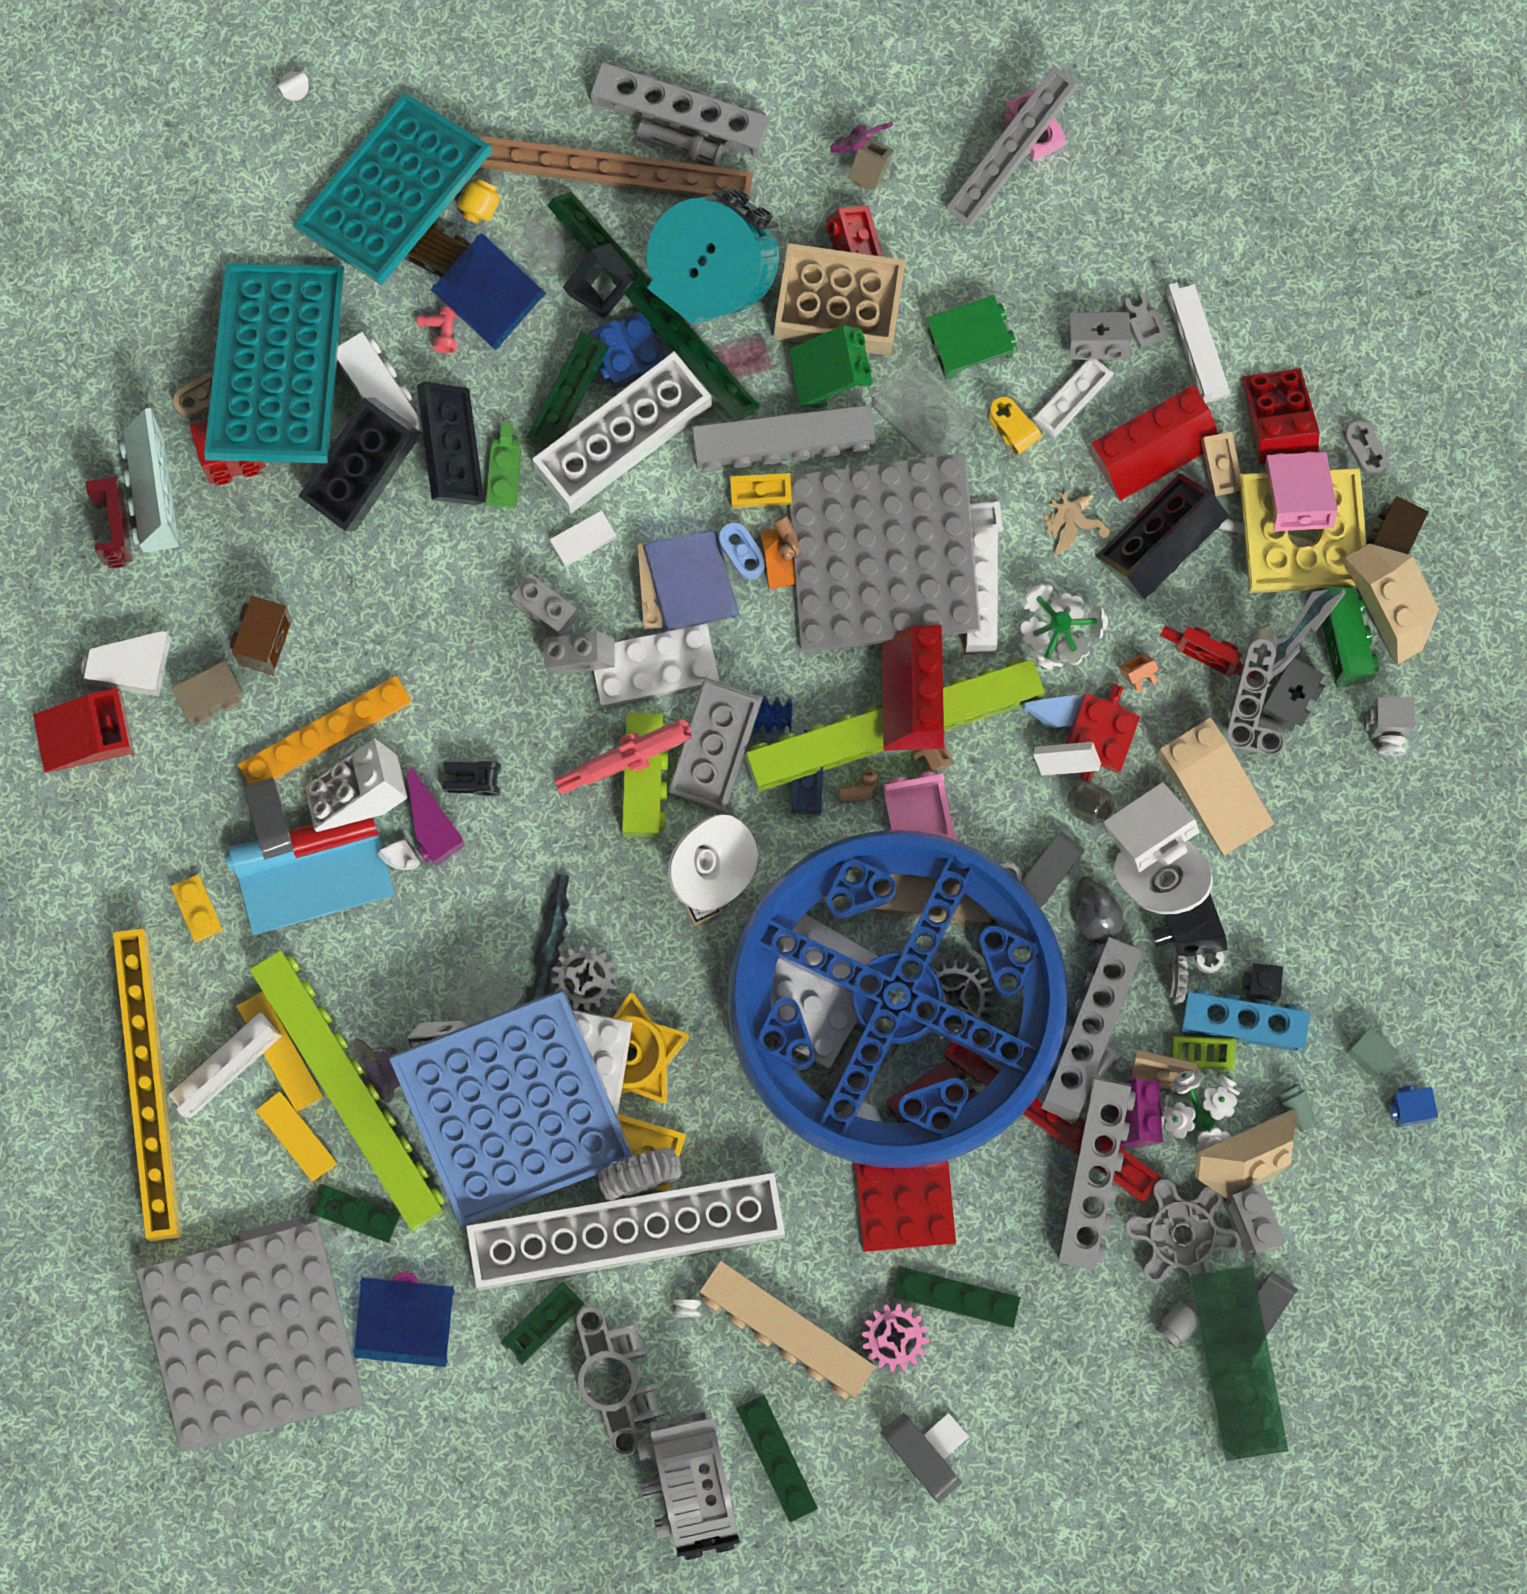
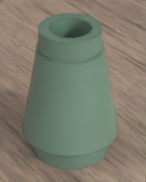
M1300 1084L1293 1085L1278 1094L1280 1099L1278 1104L1285 1112L1290 1110L1297 1112L1296 1126L1300 1132L1317 1124L1306 1089L1302 1090Z

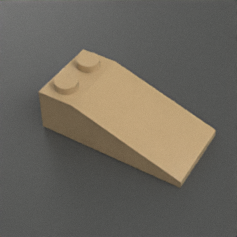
M1211 717L1159 750L1157 754L1158 759L1223 857L1274 825L1273 820L1231 747Z

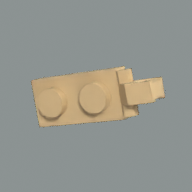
M640 543L637 547L644 629L662 628L663 610L654 602V599H660L658 581H652L651 571L657 570L656 552H650L649 543Z

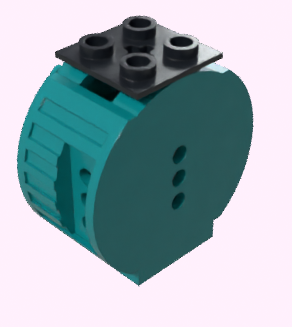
M735 188V190L714 191L711 196L692 198L674 205L659 218L649 237L646 260L648 273L653 280L647 289L693 325L750 308L768 292L777 273L779 248L777 238L772 235L770 228H776L778 224L772 220L773 215L761 206L755 207L749 202L750 197L738 188Z

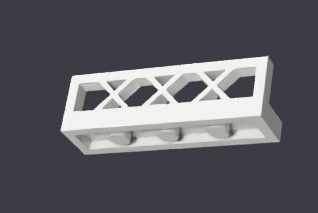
M1177 282L1169 284L1166 298L1196 389L1205 403L1229 397L1231 393L1195 284L1179 288Z
M258 1013L168 1094L178 1105L176 1110L181 1116L193 1117L282 1037L281 1033L263 1013Z

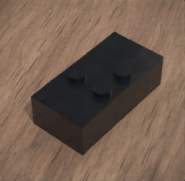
M364 398L329 449L328 463L319 464L298 497L345 532L356 531L422 432L378 399Z

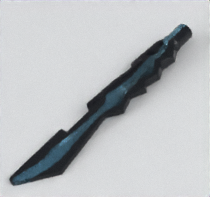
M557 875L555 889L550 895L543 919H547L546 926L539 937L533 963L537 966L533 988L527 986L524 1004L548 995L550 992V968L560 962L558 959L560 957L558 947L565 940L563 932L568 925L565 913L570 906L566 897L569 876Z

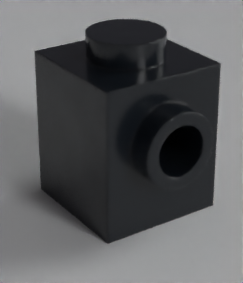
M1252 963L1249 971H1244L1242 989H1247L1246 999H1265L1277 1002L1281 997L1284 966Z

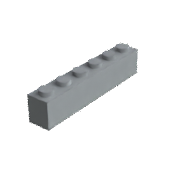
M871 405L693 427L697 469L704 468L706 472L718 471L722 469V466L732 464L735 468H745L751 466V462L763 461L764 464L768 465L781 462V458L793 457L795 461L810 459L811 455L823 454V457H834L840 455V451L852 450L856 454L866 453L870 451L871 447H875L876 442Z

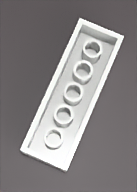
M674 351L532 459L534 470L571 514L712 407L711 395Z

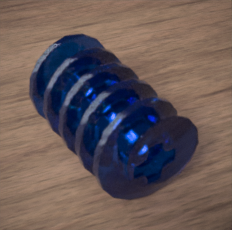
M763 696L753 727L754 733H759L762 725L765 727L766 734H771L774 726L777 727L779 735H783L786 727L789 728L791 733L793 712L791 697H787L785 704L781 705L780 698L776 696L772 705H770L767 696Z

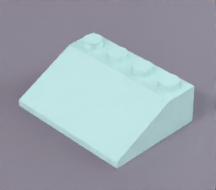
M146 408L124 430L125 440L120 441L123 459H128L129 469L124 470L125 482L127 487L132 488L133 498H128L129 511L131 516L135 515L137 526L132 527L133 540L135 545H140L143 553L179 547L164 436L152 409Z

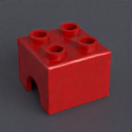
M208 419L190 424L200 465L210 484L214 483L216 486L225 485L232 481V477L239 475L253 477L261 473L260 469L266 467L265 462L205 460L204 451Z

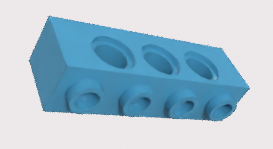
M1194 989L1193 993L1188 992L1186 995L1180 1032L1206 1037L1235 1038L1237 1042L1302 1052L1306 1047L1310 1012L1303 1011L1302 1006L1295 1004H1285V1007L1282 1008L1272 1006L1273 1002L1265 999H1255L1254 1003L1242 1001V996L1235 994H1224V998L1212 996V992L1209 990ZM1211 1007L1219 1008L1223 1014V1019L1218 1022L1212 1021L1207 1015V1010ZM1241 1012L1249 1013L1253 1018V1025L1249 1027L1242 1026L1238 1021V1014ZM1269 1018H1279L1283 1022V1030L1280 1032L1271 1030L1268 1025Z

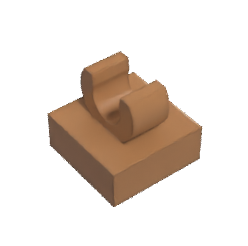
M946 746L945 749L920 750L913 756L915 760L926 757L928 765L921 769L922 773L945 770L955 764Z

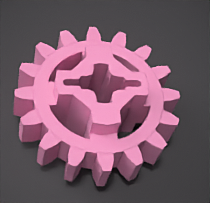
M897 1304L895 1311H891L888 1305H884V1314L882 1315L875 1310L873 1316L876 1320L874 1322L866 1320L865 1325L870 1328V1332H862L861 1337L869 1339V1342L862 1346L863 1350L871 1349L872 1351L868 1357L869 1361L875 1358L879 1359L878 1368L881 1369L885 1364H888L889 1370L892 1373L896 1365H900L903 1372L907 1370V1362L916 1366L918 1362L915 1356H925L926 1354L920 1348L921 1345L929 1344V1339L922 1337V1334L928 1331V1327L919 1326L923 1317L920 1315L913 1318L911 1316L913 1308L911 1307L906 1313L901 1312V1304ZM895 1317L908 1321L912 1327L904 1328L897 1323ZM884 1321L885 1332L882 1336L874 1338L876 1328ZM890 1324H892L897 1334H903L904 1336L900 1340V1352L894 1342L887 1341V1338L891 1335L892 1328ZM916 1338L913 1351L906 1355L905 1346L907 1342ZM886 1348L893 1352L895 1359L884 1356L878 1349Z

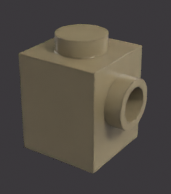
M867 138L865 145L860 147L848 179L855 181L861 188L875 190L884 178L894 150Z

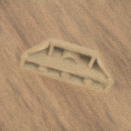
M1366 544L1345 556L1343 560L1395 664H1400L1422 651L1439 608L1414 557L1373 544Z
M1290 1110L1197 1152L1195 1177L1226 1199L1232 1198V1195L1276 1178L1291 1164L1297 1112Z

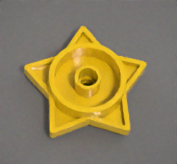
M629 993L613 1016L616 1019L633 1022L628 1051L631 1049L637 1050V1056L634 1060H629L627 1057L621 1096L633 1092L667 1104L668 1065L689 1040L690 1034L655 1024L638 997L634 993Z

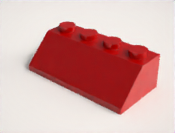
M1192 385L1093 441L1090 445L1089 453L1120 502L1203 455L1201 438L1218 435L1219 433L1210 409L1195 385Z
M942 625L910 626L894 635L892 640L882 643L883 751L945 749Z

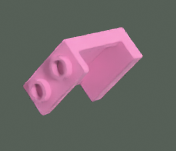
M1327 452L1267 455L1264 473H1268L1274 507L1273 530L1289 531L1334 528L1337 504Z
M928 771L918 774L917 779L906 781V777H897L888 780V784L883 785V795L891 830L920 831L941 835L957 841L956 833L953 831L943 774L936 775L935 771Z

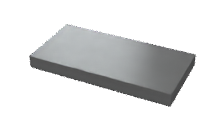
M709 678L704 679L689 724L692 738L683 743L668 793L722 812L726 811L763 697Z

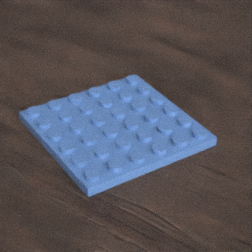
M564 989L398 1052L389 1058L460 1226L597 1175L603 1168L633 1157Z

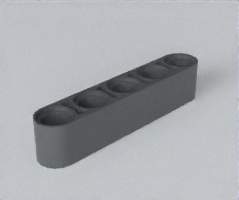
M1061 831L1021 882L1031 893L1040 908L1043 907L1056 890L1057 885L1063 881L1075 865L1076 860L1078 861L1085 851L1084 848ZM994 919L987 926L1000 927ZM989 935L985 939V944L991 949H997L1002 945V940L997 935ZM979 936L971 949L983 957L980 950Z

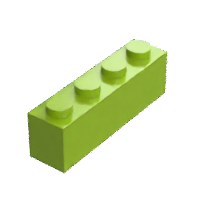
M626 712V735L639 733L641 737L669 724V722H664L663 713ZM662 752L649 758L650 766L638 772L636 769L631 771L630 767L624 770L623 837L660 838V830H666V812H661V800H667V782H662V770H668V752Z

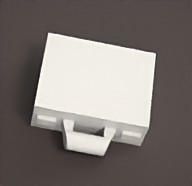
M1164 782L1103 821L1109 838L1138 872H1141L1157 860L1166 866L1187 853L1184 842L1199 833L1195 818Z

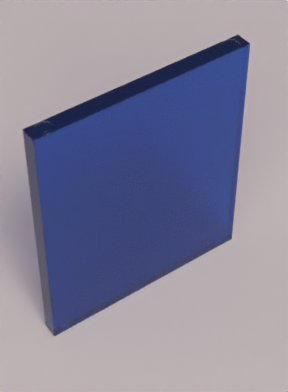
M483 233L476 236L475 240L430 289L494 350L501 347L505 339L546 294Z
M716 530L656 542H647L643 545L666 631L735 618L739 615Z
M361 1277L355 1348L353 1350L354 1358L446 1367L448 1363L447 1354L453 1295L455 1294L454 1286Z

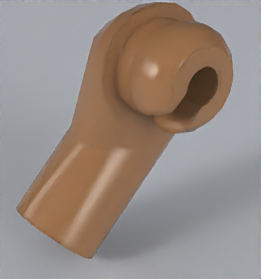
M784 516L776 520L774 525L785 544L779 548V553L784 560L789 561L800 554V546L788 517Z
M866 769L862 772V777L855 786L839 787L840 802L865 801L869 799L879 785L877 772L873 769Z

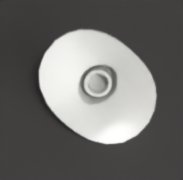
M720 814L704 819L681 838L671 853L668 862V878L671 888L680 901L693 909L708 911L728 904L746 888L756 871L758 860L756 842L749 829L733 816Z
M1188 840L1184 842L1187 853L1167 866L1157 860L1141 872H1138L1121 851L1116 856L1114 866L1117 881L1124 892L1141 907L1159 914H1178L1200 905L1210 893L1213 876L1206 858Z

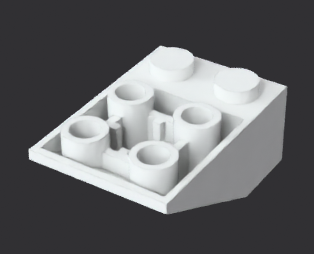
M375 738L305 786L313 828L316 832L383 815L407 799L398 756Z

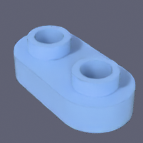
M730 523L724 526L719 535V543L737 573L741 577L750 580L761 576L765 570V557L748 530L739 523ZM731 536H738L740 542L733 545L729 542V538ZM748 560H752L756 563V566L753 569H747L745 563Z

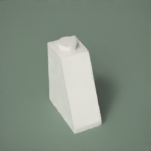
M160 631L91 648L88 657L83 658L81 675H84V679L89 685L112 689L118 688L124 691L159 696L171 638L168 632Z

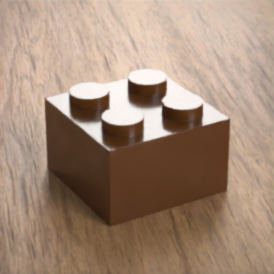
M251 595L249 604L244 603L239 617L242 624L239 632L234 631L230 641V648L233 649L232 653L239 666L273 676L292 623V618L285 605Z

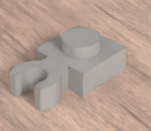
M1142 292L1138 297L1141 302L1140 306H1133L1129 298L1125 299L1124 303L1125 310L1134 316V318L1130 319V329L1139 349L1160 342L1168 337L1157 309L1148 312V299Z

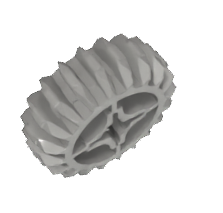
M956 959L952 960L951 969H947L945 961H940V972L931 965L940 980L948 977L963 979L955 988H948L942 984L943 1003H948L947 995H957L962 990L958 1001L961 1006L956 1007L954 1004V1008L987 1023L981 1016L991 1018L993 1012L985 1008V1006H993L995 1004V999L985 998V996L993 993V987H982L988 982V977L983 976L978 980L976 978L980 972L978 967L974 968L972 973L967 972L969 968V962L967 961L963 963L962 969H957L958 962ZM971 985L978 995L979 1006L977 1012L972 1010L965 1000V994ZM922 1004L916 1010L917 1015L924 1014L923 1019L930 1018L933 1015L928 1004ZM944 1023V1026L949 1032H957L961 1029L962 1024L952 1025ZM938 1035L937 1039L941 1041L943 1037Z
M663 1148L648 1151L603 1168L598 1173L600 1181L598 1183L606 1200L624 1199L652 1191L676 1181L682 1175L681 1164L674 1149Z

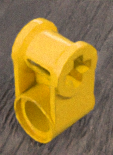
M999 397L994 400L988 414L989 421L1001 435L1006 445H1011L1013 447L1012 452L1018 456L1038 441L1042 435L1037 426L1026 417L1011 398ZM1007 409L1009 411L1007 417L1005 415L997 416L998 410L1004 411Z

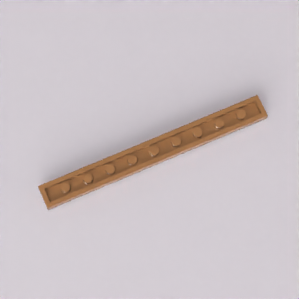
M474 135L489 144L493 150L479 167L483 169L695 197L711 196L714 191L735 190V188L742 190L749 197L751 193L753 172Z

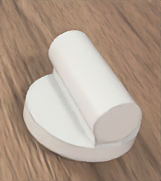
M304 71L285 74L277 85L281 95L290 101L301 100L306 96L309 89L308 78Z

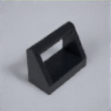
M611 243L591 250L562 288L571 298L599 316L606 318L637 280V276ZM604 268L621 279L605 301L601 299L591 286Z

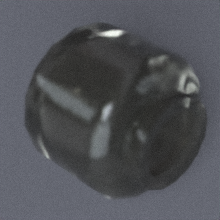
M1091 781L1083 782L1079 787L1074 786L1067 797V802L1070 803V814L1091 826L1098 825L1100 822L1103 823V821L1108 819L1115 805L1112 801L1111 792Z

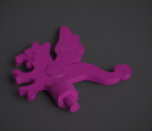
M882 123L867 130L865 125H857L852 129L849 136H842L835 140V143L830 146V152L841 153L844 150H848L850 145L853 152L865 145L867 137L882 129L892 127L893 123Z

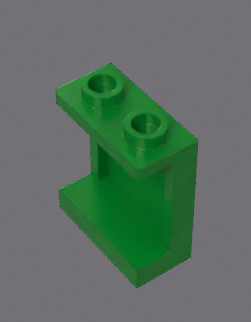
M994 295L926 318V329L945 380L956 377L958 371L1005 355L1007 359L1013 357L1014 347H1017V342L1013 331H1007L1004 320H1007L1005 309L1002 303L997 304Z
M842 325L789 349L800 406L821 408L828 405L827 398L855 386L868 387L873 384L871 366L868 362L865 347L866 340L861 328Z

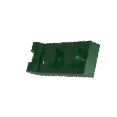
M319 1184L317 1189L319 1195L315 1204H311L308 1213L390 1244L401 1216L399 1213L324 1184ZM330 1198L339 1201L335 1212L326 1209Z
M562 1281L502 1340L501 1344L506 1350L510 1348L517 1355L516 1360L523 1366L585 1304ZM524 1333L533 1340L527 1347L519 1340Z

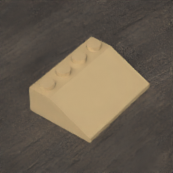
M788 243L775 320L774 339L804 343L845 325L862 329L866 340L865 347L867 353L892 356L906 260Z

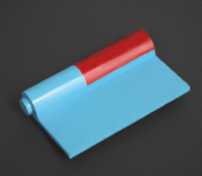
M374 817L319 832L314 830L313 823L290 829L289 833L294 851L264 860L258 839L229 846L230 853L225 854L229 871L235 870L239 879L253 936L395 896L387 864L377 854L383 848Z

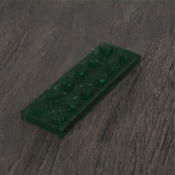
M1253 1264L1191 1275L1226 1461L1288 1451L1289 1448Z

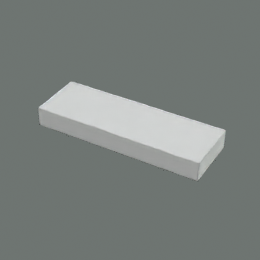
M1097 359L1086 360L1037 412L1032 421L1050 437L1055 439L1105 386L1114 373Z

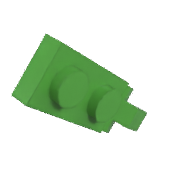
M501 423L500 439H493L490 451L486 506L517 507L521 448L520 441L513 440V424Z

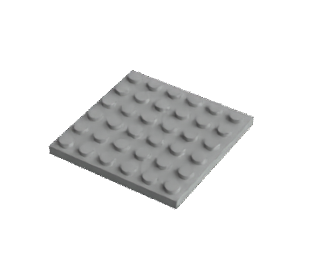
M965 453L790 476L792 503L790 504L791 524L797 534L800 546V554L794 558L800 643L803 653L882 644L892 640L894 635L910 626L942 625V636L981 631L967 458Z
M318 1221L136 1270L181 1453L365 1404Z

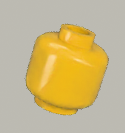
M476 178L475 182H467L457 202L458 208L464 211L462 217L477 225L480 219L483 221L491 220L500 201V196L496 193L497 187Z

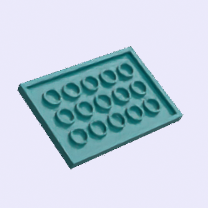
M404 92L293 226L302 235L382 285L493 150L483 140Z

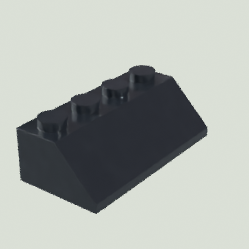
M1179 473L1096 555V558L1130 591L1145 600L1192 552L1199 548L1201 543L1220 527L1229 515L1212 492Z

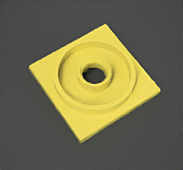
M1360 468L1330 470L1337 504L1334 528L1315 529V542L1305 547H1299L1292 543L1288 531L1273 530L1274 507L1268 473L1240 474L1239 483L1249 593L1323 590L1326 587L1357 588L1343 558L1367 544Z

